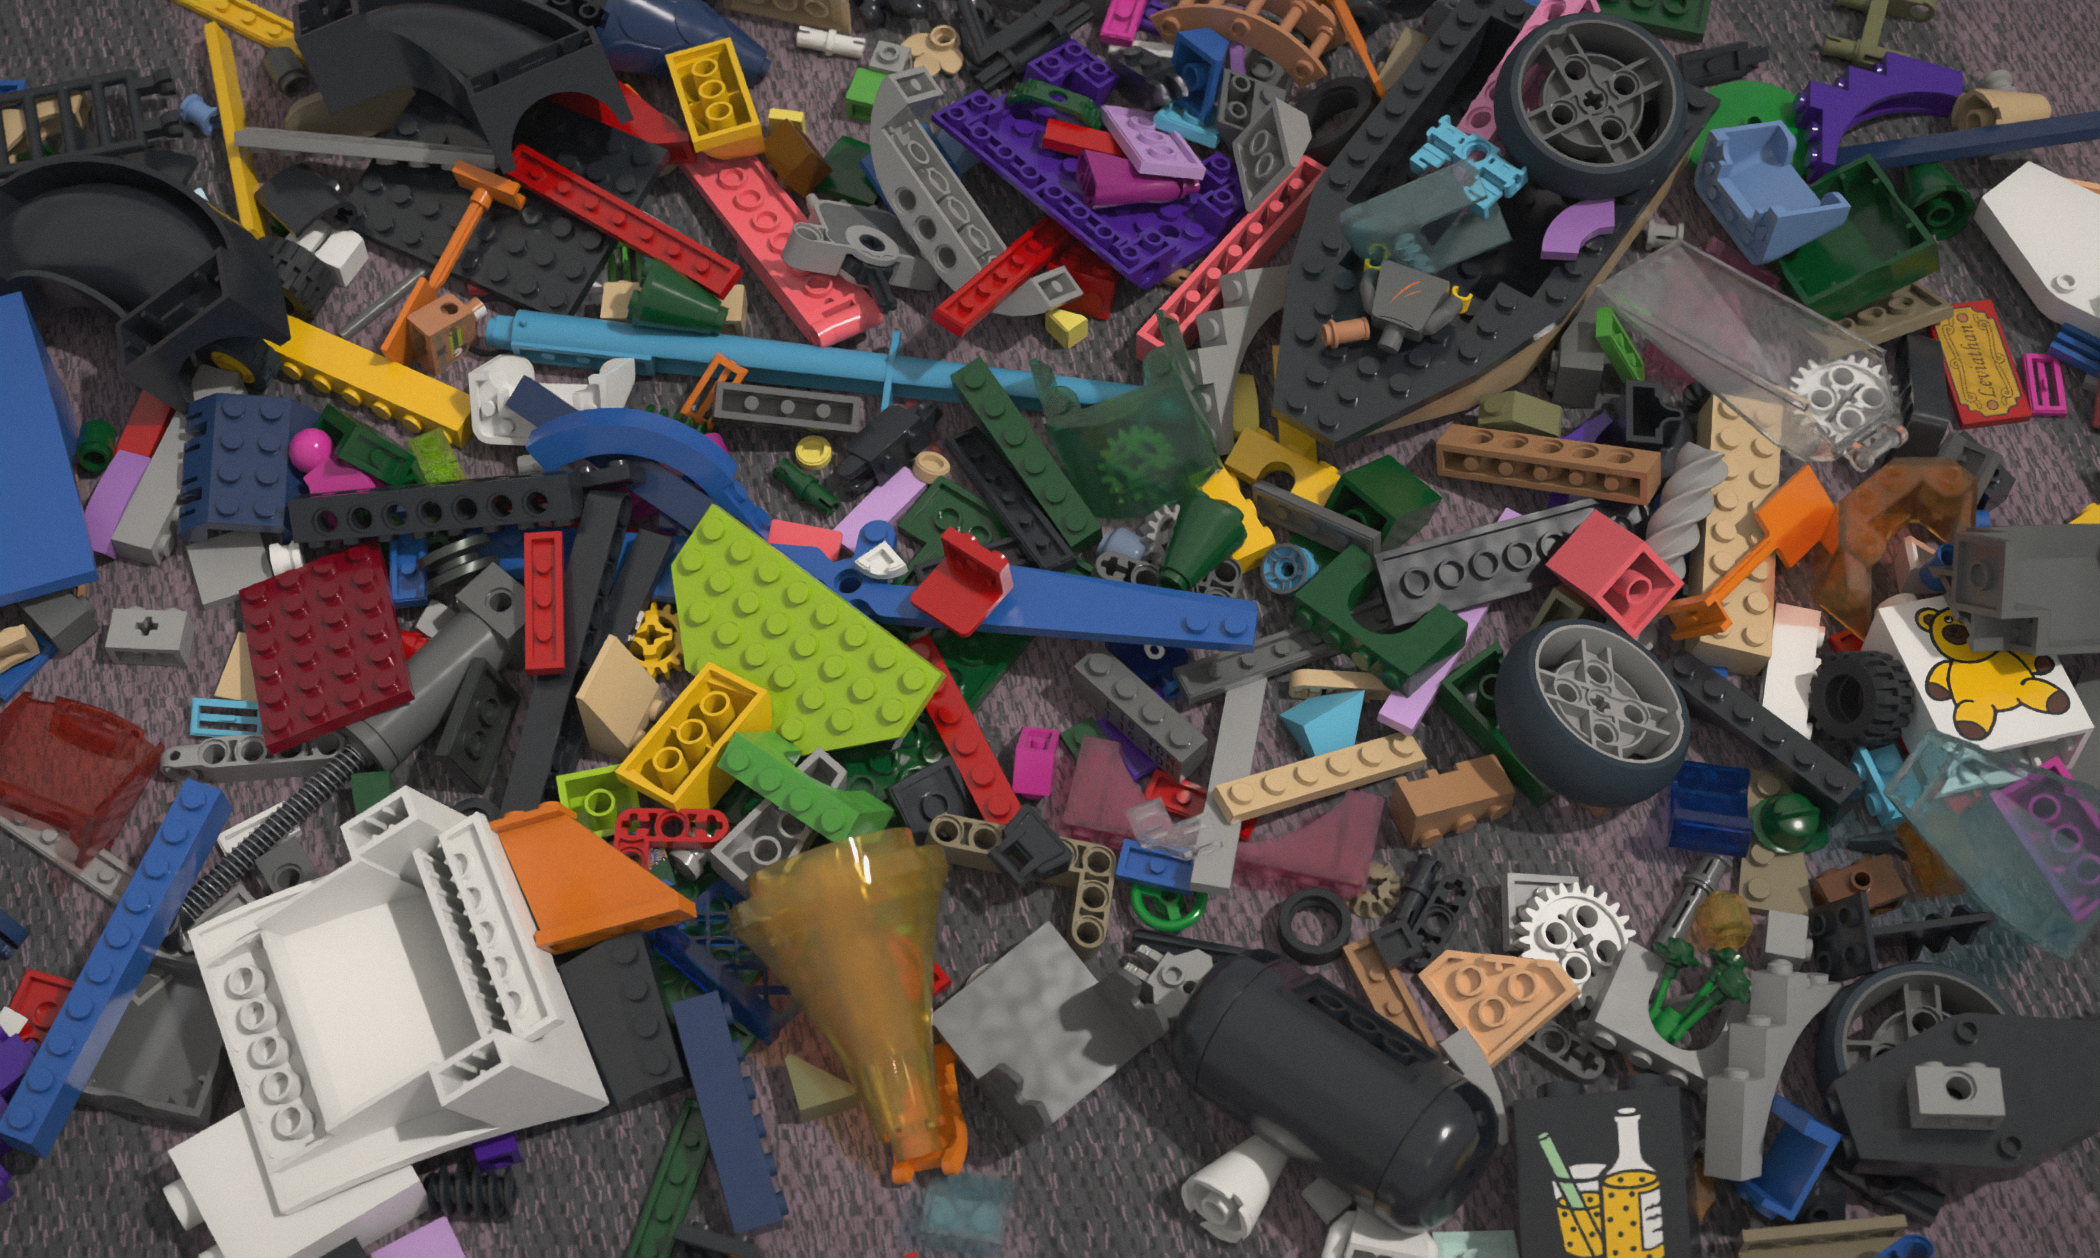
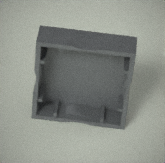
M158 950L135 994L140 998L169 974L174 978L140 1006H137L131 999L77 1103L205 1130L214 1124L233 1068L197 959L177 957ZM150 968L163 969L165 973L161 977L155 978L150 974Z

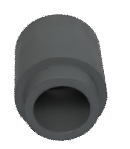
M276 47L268 52L263 61V66L278 90L290 97L304 92L309 85L308 73L294 51L289 47Z

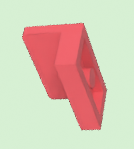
M773 519L767 542L817 547L832 562H836L839 560L843 533Z

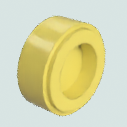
M817 435L804 437L798 442L795 449L797 462L807 470L824 468L832 457L830 443L825 438Z

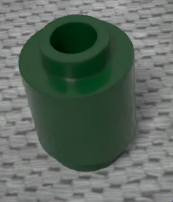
M91 420L81 426L76 456L82 467L93 472L102 471L107 468L109 462L114 458L116 443L114 427L102 420Z

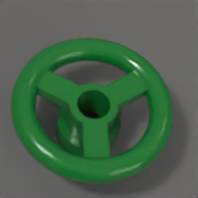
M1132 883L1130 901L1135 914L1145 925L1162 932H1176L1192 926L1200 919L1207 906L1208 893L1196 891V902L1193 909L1182 918L1181 913L1184 908L1183 894ZM1142 896L1152 898L1156 914L1169 920H1162L1150 914L1142 902ZM1166 896H1171L1175 900L1167 902L1163 900V898Z

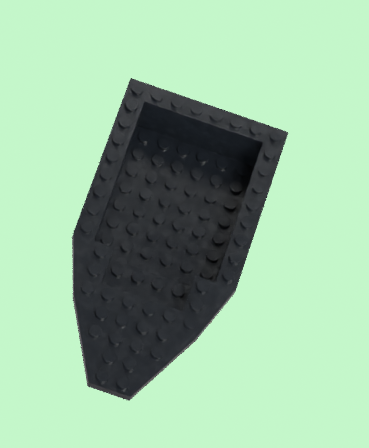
M1461 0L1315 183L1288 272L1271 415L1327 447L1336 450L1363 436L1468 410L1480 403L1481 395L1499 393L1523 381L1561 340L1565 331L1600 282H1604L1685 171L1697 137L1719 109L1721 99L1684 81L1688 113L1684 135L1675 156L1646 185L1633 192L1614 198L1615 226L1613 234L1598 235L1586 241L1579 250L1577 261L1540 259L1545 233L1551 222L1562 211L1584 200L1555 194L1539 186L1529 178L1527 183L1510 198L1504 197L1503 190V195L1488 209L1489 217L1486 220L1468 209L1458 226H1450L1429 253L1424 256L1376 231L1373 225L1416 174L1411 170L1409 159L1428 142L1427 131L1432 126L1438 128V121L1445 115L1450 116L1452 126H1458L1468 111L1470 104L1476 99L1486 84L1488 77L1495 71L1505 56L1507 49L1513 44L1523 29L1525 22L1537 8L1523 0ZM1584 51L1585 54H1586V53L1600 54V53H1596V52ZM1566 73L1570 79L1579 80L1576 75ZM1615 88L1619 94L1628 95L1625 90ZM1653 99L1644 103L1643 119L1638 130L1645 149L1653 143L1658 130V117ZM1553 117V120L1560 125H1566V122L1559 117ZM1506 152L1503 159L1518 168ZM1369 258L1370 265L1374 267L1381 266L1383 259L1450 281L1448 297L1454 286L1459 287L1457 294L1461 297H1468L1470 293L1473 294L1468 310L1465 313L1458 314L1451 322L1433 335H1425L1420 342L1404 338L1397 354L1383 351L1377 346L1383 330L1371 325V316L1364 311L1359 289L1363 277L1365 259ZM1364 316L1367 318L1370 329V338L1368 340L1339 344L1338 348L1334 349L1331 346H1324L1320 329L1321 325L1327 324L1328 320L1333 319L1335 322H1341Z

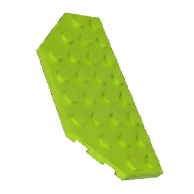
M711 504L671 564L685 670L696 677L709 661L767 690L772 705L773 720L771 731H774L803 750L800 756H810L818 747L827 752L905 738L947 676L718 505Z

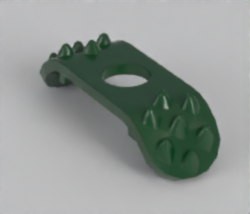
M1029 78L1022 83L1017 82L1014 89L1008 91L1007 97L1004 100L1008 105L1014 104L1017 101L1029 104L1030 100L1075 115L1077 122L1085 124L1088 128L1101 131V111L1098 110L1092 99L1040 80ZM1049 95H1059L1065 98L1066 101H1056Z

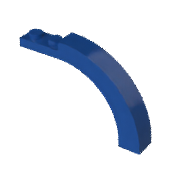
M596 408L560 416L542 424L530 433L525 448L546 472L555 471L566 464L595 455L627 454L650 458L675 468L691 478L714 501L752 525L751 530L765 541H768L771 526L770 518L764 509L756 507L749 499L745 487L739 481H734L738 464L711 439L677 420L637 409Z

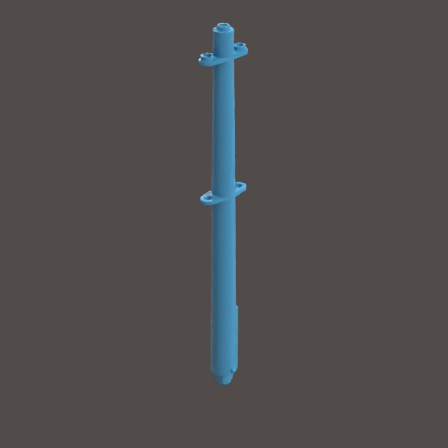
M520 309L515 317L505 315L490 317L486 328L487 345H492L495 349L513 351L514 355L523 356L530 363L600 370L603 364L610 359L634 358L635 374L655 376L656 372L702 377L717 352H721L729 360L731 359L740 367L749 370L743 381L883 395L881 412L887 407L892 406L894 397L925 398L927 400L962 403L953 390L950 375L967 365L964 363L900 356L902 331L899 330L893 331L889 354L834 347L821 348L817 345L726 334L717 335L711 333L710 335L654 329L638 327L627 322ZM1147 358L1144 386L988 367L1017 409L1138 420L1142 432L1147 422L1190 427V420H1193L1188 391L1152 387V384H1159L1161 363H1155V359ZM719 364L711 378H719L725 366ZM732 371L727 379L734 380L737 374ZM1145 442V445L1151 448L1152 443Z

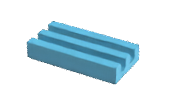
M192 698L189 735L222 737L263 733L258 702ZM201 706L258 710V717L205 714L200 712ZM200 721L255 724L257 729L256 732L199 728Z

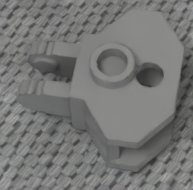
M1139 945L1135 951L1137 958L1153 968V973L1150 975L1130 963L1126 964L1123 968L1142 981L1141 989L1145 991V998L1152 1001V1004H1161L1169 1023L1167 1033L1173 1032L1178 1014L1187 997L1202 976L1213 966L1212 957L1199 949L1175 956L1167 952L1163 956L1146 945Z

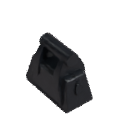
M1029 804L1022 805L1013 819H1010L1004 832H1002V843L999 846H995L987 854L991 862L1017 890L1033 879L1041 882L1068 871L1074 857L1073 852ZM1010 854H1013L1023 865L1024 868L1022 870L1008 857Z

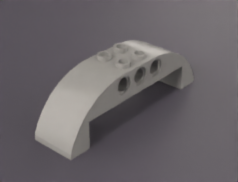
M920 66L889 74L882 80L871 113V157L876 177L884 196L899 218L902 228L911 235L918 245L922 257L931 264L942 280L956 292L1006 250L1007 247L917 120L922 113L944 94L925 66ZM1063 265L1028 279L991 312L1008 316H1032L1045 313L1079 299L1084 293Z

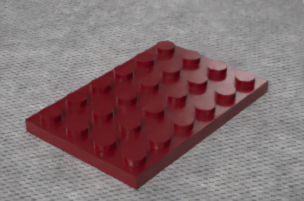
M376 537L323 556L315 561L304 564L303 567L288 570L238 590L264 741L271 755L415 700L383 550Z

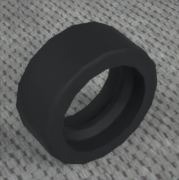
M1310 887L1298 890L1289 896L1280 908L1277 937L1281 948L1290 958L1301 964L1319 966L1331 963L1342 955V948L1349 944L1352 926L1349 907L1340 896L1328 889ZM1310 907L1323 909L1335 918L1337 934L1327 944H1306L1297 939L1292 932L1291 923L1295 914L1302 909Z

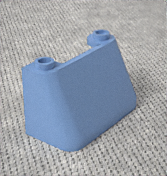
M1781 120L1709 130L1694 176V184L1699 197L1753 265L1771 263L1840 227L1846 221L1851 208L1850 204L1839 192H1828L1820 201L1793 168L1790 162L1796 150V139Z

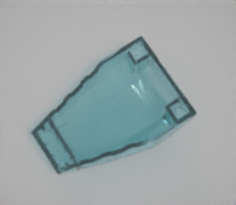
M1929 728L1883 790L1884 795L1975 901L1986 912H1994L1995 922L2044 953L2067 962L2100 922V790L2082 781L2071 780L2057 775L2056 772L2042 767L2037 768L2018 761L2014 757L1981 748L1980 745Z

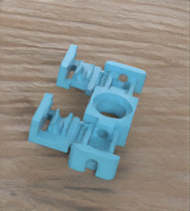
M1445 115L1438 121V128L1432 126L1427 131L1428 142L1409 159L1411 170L1417 173L1429 164L1437 168L1440 166L1444 167L1445 162L1449 164L1453 157V163L1475 177L1477 182L1471 188L1465 187L1463 189L1471 201L1467 208L1486 220L1489 217L1488 209L1503 195V190L1504 197L1510 198L1527 183V167L1524 166L1521 170L1502 158L1500 148L1475 132L1470 136L1466 135L1452 126L1450 116ZM1475 151H1482L1487 155L1478 162L1467 158L1469 154Z

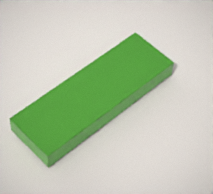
M1609 306L1597 308L1596 339L1622 382L1625 383L1626 379L1645 381V364L1613 310Z

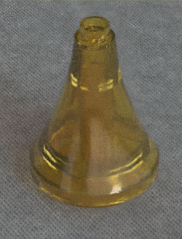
M906 827L886 829L844 839L767 866L745 878L743 883L748 900L727 912L733 936L749 948L790 991L838 1056L868 1112L881 1145L891 1143L897 1164L944 1149L938 1127L946 1125L938 1086L932 1020L935 938L942 891L948 876L949 866L942 845L916 846L911 829Z

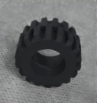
M261 237L258 241L266 249L277 268L283 288L287 315L306 323H312L334 290L335 280L331 275V271L317 256L295 242L282 237Z
M1880 651L1837 652V655H1830L1825 659L1826 664L1818 666L1816 669L1818 676L1811 679L1810 686L1813 687V691L1808 693V701H1812L1813 706L1810 709L1811 718L1816 717L1817 722L1815 726L1818 731H1825L1824 738L1828 741H1835V744L1839 746L1862 747L1886 745L1891 743V739H1898L1903 734L1901 728L1908 727L1911 721L1908 718V714L1914 711V704H1911V696L1915 695L1914 688H1909L1908 682L1911 681L1909 673L1902 672L1904 666L1899 660H1893L1892 655L1880 653ZM1860 687H1862L1864 694L1862 711L1858 701Z

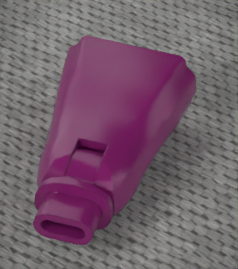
M1083 149L1078 155L1076 181L1079 190L1084 192L1083 201L1085 206L1092 211L1136 203H1169L1174 200L1184 199L1186 194H1198L1200 191L1198 179L1138 173L1129 159Z

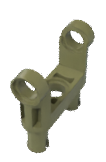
M1835 0L1834 6L1863 11V15L1866 16L1861 39L1858 38L1857 41L1827 34L1822 55L1849 60L1851 65H1854L1853 67L1869 71L1874 63L1880 62L1887 51L1910 57L1911 54L1878 46L1885 15L1907 20L1913 18L1929 21L1935 16L1937 0ZM1923 5L1926 6L1929 10L1918 11L1914 9L1913 6Z

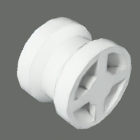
M292 540L289 545L282 546L279 543L269 545L274 576L291 569L303 567L306 564L302 543H294V540Z

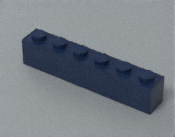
M717 990L671 1003L673 1018L733 1233L751 1238L783 1228L782 1216L788 1215L789 1211L783 1191L775 1192L771 1177L778 1176L772 1152L764 1154L760 1139L767 1137L761 1114L753 1115L749 1101L756 1099L750 1076L742 1078L739 1063L744 1062L745 1057L740 1039H731L728 1025L734 1024V1019L729 1001L721 1002Z

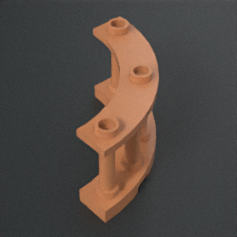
M1180 0L1177 6L1164 9L1149 17L1167 45L1175 42L1177 31L1210 27L1223 38L1247 45L1272 59L1293 78L1300 88L1327 76L1329 72L1318 58L1321 54L1349 41L1338 17L1323 3L1319 6L1313 0ZM1223 4H1242L1247 6L1244 10L1224 6ZM1263 9L1283 18L1278 26L1257 14ZM1294 26L1312 42L1309 49L1290 34Z

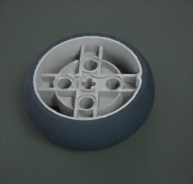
M1574 618L1555 620L1532 629L1521 637L1510 648L1501 663L1494 689L1495 711L1501 732L1520 762L1537 779L1552 790L1581 804L1601 808H1619L1631 806L1655 796L1667 787L1679 772L1690 744V717L1685 699L1676 681L1664 665L1648 649L1632 637L1611 626L1592 620ZM1539 667H1554L1557 669L1550 672ZM1633 753H1637L1643 755L1645 760H1633L1626 758L1632 755Z

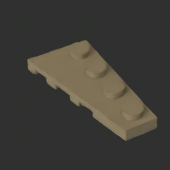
M1750 769L1748 772L1735 910L1767 915L1770 909L1809 916L1808 909L1813 908L1803 852L1778 854L1768 850L1757 840L1752 831L1750 820L1752 811L1761 800L1792 793L1791 788L1778 773Z

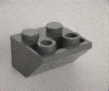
M1224 68L1221 75L1215 126L1229 151L1234 155L1232 142L1275 97L1285 102L1286 90Z

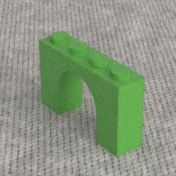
M774 731L734 733L717 764L719 768L840 847L877 843L895 811L893 808L865 790H839L805 774L795 767L803 750Z

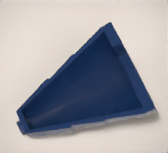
M607 0L600 27L596 29L609 63L615 71L648 74L651 77L672 79L665 55L731 37L748 89H754L758 77L765 79L772 60L766 58L768 51L725 15L719 16L702 0Z

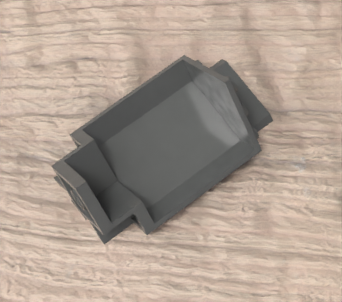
M2100 523L1966 527V532L1954 533L1953 565L1927 566L1933 578L1941 579L1947 591L1943 597L1955 620L1963 621L1970 636L1966 640L1972 652L2011 650L2034 656L2100 653Z

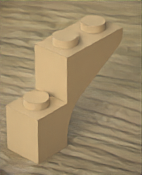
M85 92L70 94L75 127L84 129L91 107ZM57 97L36 101L42 141L49 136L62 133ZM2 109L9 163L18 162L17 155L29 151L24 111Z

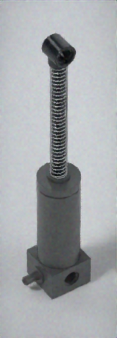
M492 562L455 595L460 612L407 659L415 700L338 729L345 738L346 747H342V752H337V757H332L331 762H326V767H321L320 772H315V777H310L309 782H304V787H299L298 792H293V797H288L287 802H282V807H277L276 812H271V817H265L266 821L260 822V827H254V832H249V837H243V842H238V847H232L231 853L226 852L227 857H221V862H216L214 868H209V873H204L203 878H198L197 884L193 883V887L187 894L158 950L164 953H172L183 948L189 938L187 931L195 925L194 917H199L198 913L201 910L205 912L204 908L206 906L210 907L209 903L212 900L216 902L215 898L218 895L221 896L220 893L223 890L227 891L226 888L229 885L233 886L232 882L234 880L238 881L240 875L244 876L243 872L246 869L250 871L249 867L251 865L255 866V859L265 854L268 849L272 850L271 847L274 844L277 845L276 842L279 839L283 840L282 837L285 834L289 835L288 831L290 829L294 830L293 827L296 824L300 825L299 821L301 819L305 820L304 817L307 814L311 815L310 811L312 809L316 810L315 807L318 804L322 805L321 801L323 799L327 800L326 797L329 794L333 795L332 791L334 789L338 790L337 787L340 784L343 785L345 779L349 780L348 777L356 769L360 770L359 767L361 765L368 768L371 767L376 772H391L449 719L473 657L485 658L498 673L507 665L517 673L525 667V591L520 583L496 563Z

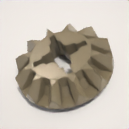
M1372 859L1370 862L1364 863L1357 861L1353 867L1348 870L1345 869L1340 882L1339 892L1341 899L1353 914L1362 918L1376 919L1388 915L1396 908L1401 897V885L1399 876L1394 874L1389 864L1384 866ZM1364 877L1372 885L1379 883L1377 899L1370 891H1360L1364 888Z

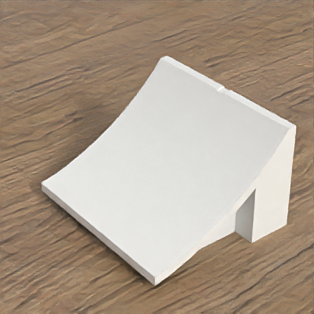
M405 785L340 826L352 858L350 862L329 875L253 901L187 931L280 1213L292 1215L348 1188L449 1150L530 1126L596 1112L610 1104L561 977L555 967L552 954L536 947L535 931H539L540 928L500 838L496 832L491 830L486 816L478 811L467 817Z

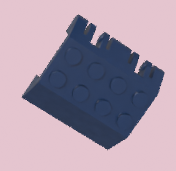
M214 393L189 403L186 412L185 432L196 438L184 444L181 485L183 487H181L180 496L183 500L191 501V503L179 509V518L181 519L178 521L177 536L187 541L208 542V529L282 533L283 545H289L293 540L287 500L301 494L310 493L309 487L303 479L308 473L300 471L292 464L288 455L289 443L298 432L305 428H313L321 414L287 397ZM308 542L302 543L303 548H309Z

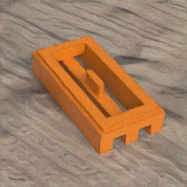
M717 352L680 411L686 417L691 416L695 418V423L700 424L702 421L708 422V431H711L716 424L711 423V417L708 421L703 418L713 402L714 386L697 413L693 412L691 408L718 365L722 364L725 366L717 380L720 382H725L733 371L737 376L732 383L741 384L749 372L744 367L737 365L735 361L726 358L721 352Z

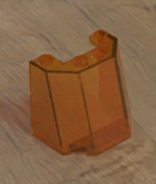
M1950 457L1893 458L1838 502L1813 552L1812 599L1864 642L1871 626L1872 566L1884 556L1886 541L1909 523H1921L1943 542L1954 543V533L1966 532V527H1976L1978 478Z

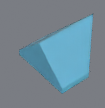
M1365 690L1310 697L1280 714L1279 718L1310 758L1354 746Z

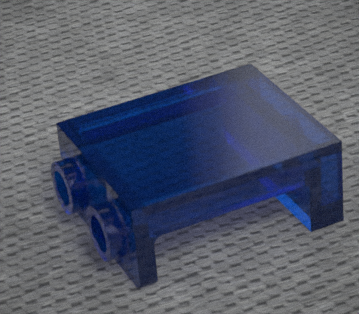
M1684 760L1679 772L1668 787V847L1746 858L1753 833V819L1748 818L1747 799L1751 771L1745 768Z

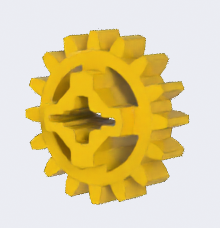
M652 602L650 610H647L628 651L630 653L634 652L635 655L644 656L645 661L637 658L636 660L655 681L657 674H663L666 680L671 679L670 670L673 668L682 672L683 667L680 661L684 660L678 614H674L670 604H667L663 610H659L657 603ZM663 623L671 626L672 628H664Z

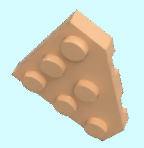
M1446 950L1418 974L1459 1030L1463 1027L1467 1028L1481 1048L1492 1069L1582 993L1559 962L1546 959Z

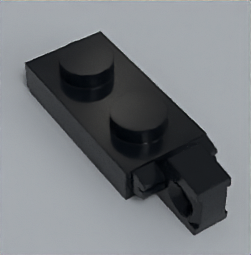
M1736 41L1675 55V61L1680 69L1683 80L1695 87L1746 76L1748 72L1752 71L1751 64L1769 60L1767 46L1749 48L1748 41Z

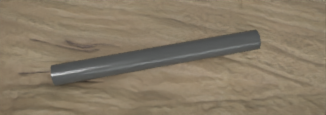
M425 264L420 265L336 332L337 337L349 341L412 291L420 277L427 279L431 276L434 269Z

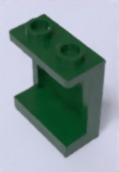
M328 403L313 427L324 431L332 438L336 447L334 454L339 458L393 486L402 484L417 458L388 435Z

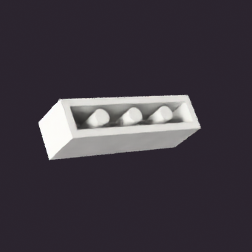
M1776 603L1773 611L1772 657L1763 667L1758 703L1804 737L1811 740L1813 723L1807 722L1808 712H1810L1813 706L1812 701H1808V693L1813 691L1810 686L1811 679L1818 676L1816 669L1821 664V658L1815 657L1816 648L1821 649L1825 636V627L1819 626L1821 611Z

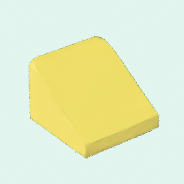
M1057 308L1045 312L1046 330L1065 349H1070L1088 336V319L1086 317Z

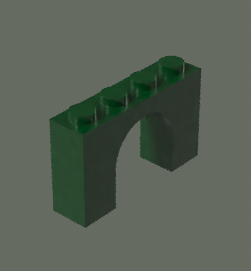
M1351 544L1294 595L1293 619L1303 629L1310 630L1322 638L1330 648L1339 650L1353 660L1358 668L1364 671L1367 670L1376 676L1388 689L1399 691L1406 698H1409L1465 646L1468 622L1438 603L1414 626L1400 633L1378 634L1361 627L1352 618L1350 612L1378 587L1370 555L1354 544Z

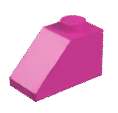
M1023 726L1015 752L1012 784L1014 793H1021V796L1027 799H1041L1043 796L1050 797L1061 730Z

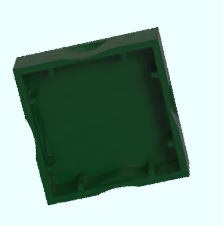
M1870 153L1825 174L1819 180L1809 185V188L1820 201L1828 192H1839L1846 199L1851 208L1844 224L1773 262L1764 264L1811 332L1941 269L1936 241L1913 210L1908 208L1899 199L1892 182Z

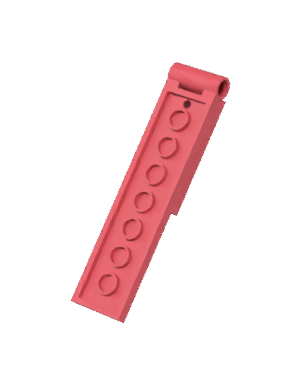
M703 151L697 153V163L677 164L737 240L738 252L809 343L812 342L813 345L820 346L821 348L830 347L883 323L882 313H880L874 299L868 295L863 287L845 280L839 274L834 276L799 270L783 261L781 253L794 224L798 222L806 223L808 219L786 191L777 183L757 155L722 160L708 156Z

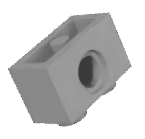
M1925 1062L1915 1066L1906 1081L1911 1128L1996 1130L2005 1117L2000 1068H1986V1065L1982 1063H1967L1961 1067H1944V1064L1940 1062ZM1952 1088L1959 1091L1964 1100L1952 1098L1946 1089Z

